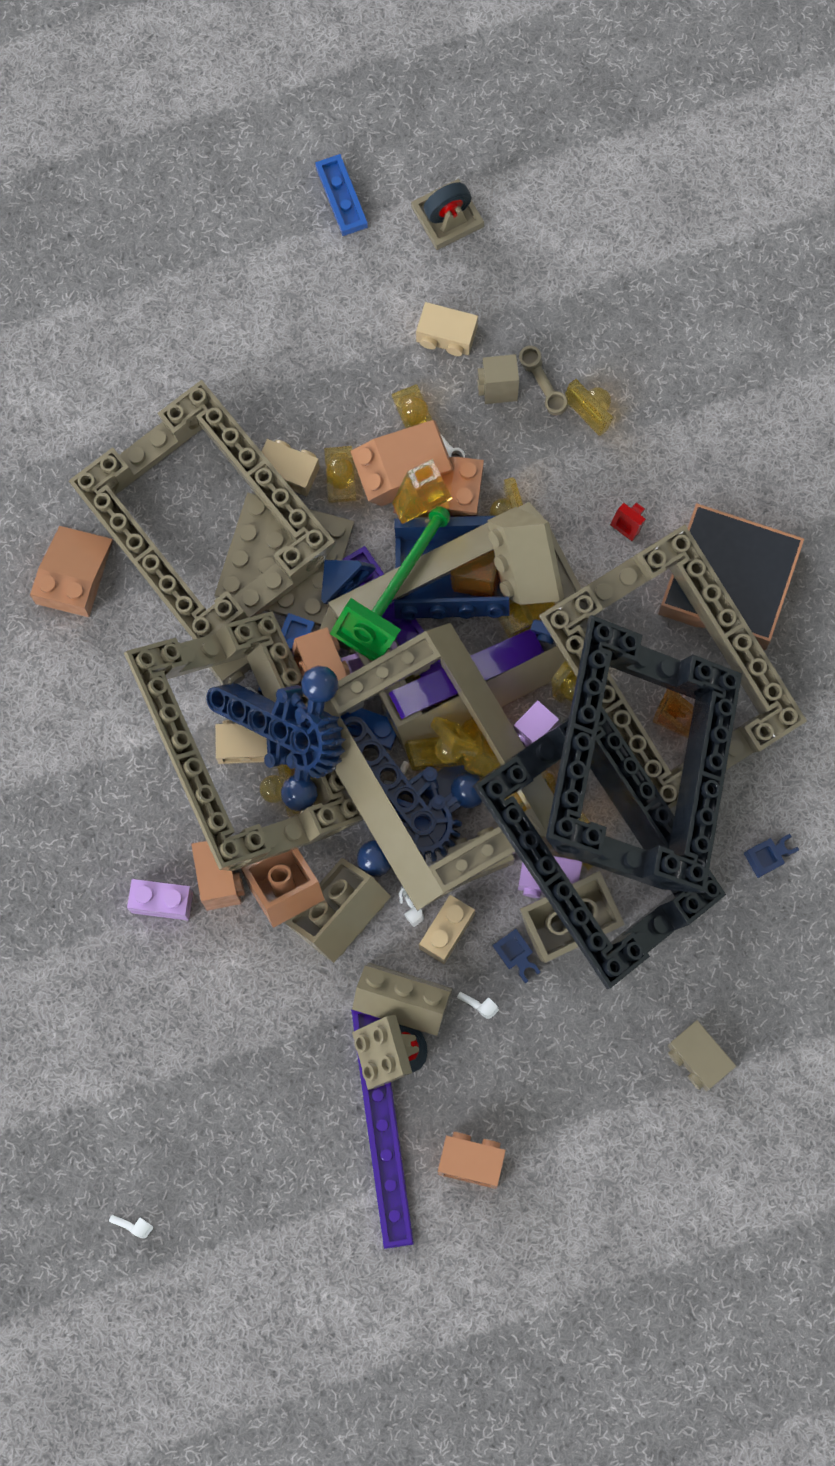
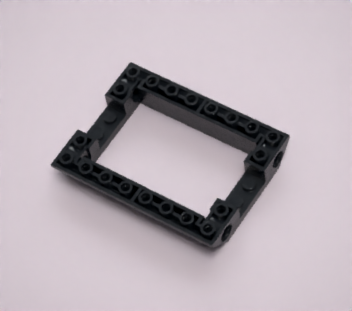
M591 615L588 619L546 840L558 854L662 890L704 893L706 892L742 673L696 655H691L683 660L675 659L642 646V634ZM609 667L695 699L669 849L657 846L645 850L605 836L607 830L605 826L594 822L585 823L577 820L581 818Z
M602 707L590 769L642 848L649 850L661 846L669 849L674 814ZM567 718L482 777L473 788L608 990L650 957L649 951L675 930L690 925L721 900L726 893L709 869L706 892L696 893L671 890V895L614 940L609 941L515 797L511 796L533 782L535 777L561 759L569 718Z

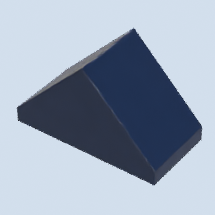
M325 560L321 594L322 602L328 604V602L358 588L376 569L374 564L351 560Z

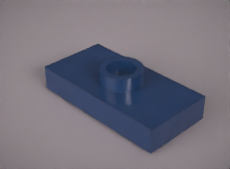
M537 619L533 620L531 631L538 636L537 640L554 644V640L543 622Z

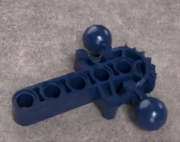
M312 667L305 672L301 681L302 687L295 685L278 689L276 692V702L237 683L210 688L206 695V701L213 712L266 738L267 754L264 757V762L267 767L287 765L291 769L295 768L294 775L284 781L281 788L284 804L289 809L295 811H304L308 807L313 806L318 795L317 787L310 778H321L336 770V765L342 762L340 755L345 752L341 743L346 739L341 737V731L344 728L339 727L337 724L339 717L332 716L324 711L325 702L335 697L339 688L336 674L328 667ZM303 695L309 699L307 706L303 703Z
M357 716L346 718L343 721L346 727L356 725L362 731L359 737L353 738L361 753L368 748H373L378 752L379 757L376 760H366L403 822L423 859L426 861V855L429 854L431 861L436 862V851L445 857L447 851L443 846L446 845L448 848L455 846V843L449 838L458 839L460 833L453 830V828L462 826L461 821L453 820L452 813L460 807L475 808L481 805L483 801L473 786L482 777L473 772H464L458 775L452 782L451 793L443 797L439 795L437 790L439 786L435 768L427 767L408 781L367 724ZM385 771L392 772L396 777V781L392 784H384L380 780L381 773ZM427 790L432 795V800H430L428 806L421 798ZM402 794H407L412 797L413 804L408 808H403L398 804L397 798ZM419 817H424L429 820L431 827L426 831H420L415 827L414 821ZM376 840L364 843L357 854L359 868L372 877L382 876L392 868Z

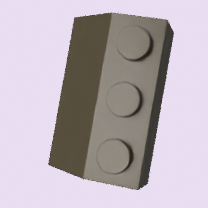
M517 507L487 520L490 530L488 534L489 540L494 548V563L499 571L500 590L503 596L509 597L510 600L520 605L563 600L564 594L549 521Z
M343 858L339 860L319 883L325 900L285 922L287 926L315 950L333 963L346 951V948L365 929V926L391 897L371 875Z
M600 871L572 883L605 934L625 925ZM546 897L520 908L528 936L540 961L546 963L578 947Z
M369 962L364 966L356 987L352 1010L381 1019L386 1016L396 1015L398 1024L437 1036L453 988Z

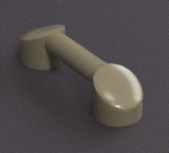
M535 346L524 347L519 354L520 363L526 371L532 372L546 397L545 406L548 413L551 415L564 413L568 407L566 396L561 392L555 391L542 369L543 360L539 349Z

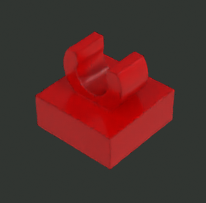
M637 502L632 507L623 503L617 509L610 526L633 541L646 520L641 516L645 508Z

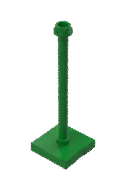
M437 506L430 511V522L372 611L350 598L329 634L371 661L387 653L401 629L382 618V615L439 527H445L449 523L450 513L446 508Z

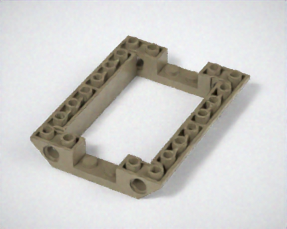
M202 380L159 411L157 414L162 422L121 454H118L112 447L69 480L72 487L193 640L216 634L227 623L260 615L316 572L336 544L334 539ZM202 429L295 541L289 547L286 545L273 555L277 562L275 565L233 597L227 590L214 600L215 604L207 610L116 497V494Z
M530 502L518 507L544 519ZM488 523L422 555L391 603L494 552L493 545L489 540L488 534L490 530ZM551 530L564 599L582 588ZM400 567L328 602L336 620L350 598L372 611ZM588 619L579 624L585 634ZM555 646L486 683L499 705L503 707L573 670L558 646ZM351 648L354 654H358L363 666L372 662L370 659H368L364 655L360 654L359 652ZM405 679L378 694L382 701L381 707L407 756L474 722L460 696L424 714L419 711L401 719L389 693L406 685Z
M684 524L543 612L539 617L577 677L585 639V633L579 624L589 619V616H594L669 568L731 669L742 673L741 685L759 713L732 731L727 770L752 753L765 749L807 722ZM608 672L602 707L671 809L677 804L684 762L669 770Z
M273 611L227 623L216 634L183 643H179L177 638H172L131 649L124 653L219 870L234 871L326 839L364 820L336 771L333 770L324 777L310 778L317 787L318 796L314 805L305 809L298 816L262 828L260 824L244 829L237 835L231 836L235 831L167 679L246 657L264 697L276 702V692L278 689L295 685L302 687L301 681L303 677ZM303 695V703L306 704L309 699Z
M451 623L421 633L338 681L339 688L335 697L325 702L324 711L332 716L339 717L337 724L339 727L344 728L341 731V737L346 739L341 743L345 750L340 755L342 762L336 765L335 771L417 911L467 883L470 878L516 851L500 827H497L428 867L340 716L347 712L350 715L364 707V702L412 674L415 677L430 669L431 664L440 660V664L499 763H504L524 749L525 746ZM540 774L533 779V782L517 793L527 808L524 811L540 837L544 838L547 833L554 795Z

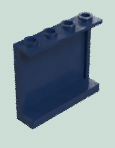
M495 516L449 517L447 526L439 527L422 555L488 523L487 520ZM394 518L395 569L402 565L430 522L429 518ZM492 552L399 600H394L395 618L414 620L416 618L443 619L460 617L469 619L472 617L489 616L491 618H499L501 616H510L509 597H504L500 590L499 571L494 563L495 553Z

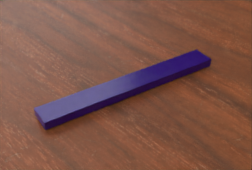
M351 1009L354 1031L381 1019ZM358 1056L384 1249L414 1245L392 1084L390 1082L381 1087L368 1090Z

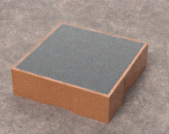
M696 503L688 530L763 650H766L771 641L804 538ZM672 574L658 615L694 627L706 628Z

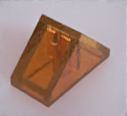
M494 550L451 571V586L454 592L480 597L495 596L500 576L494 563Z
M667 689L652 722L688 738L694 706L679 693Z

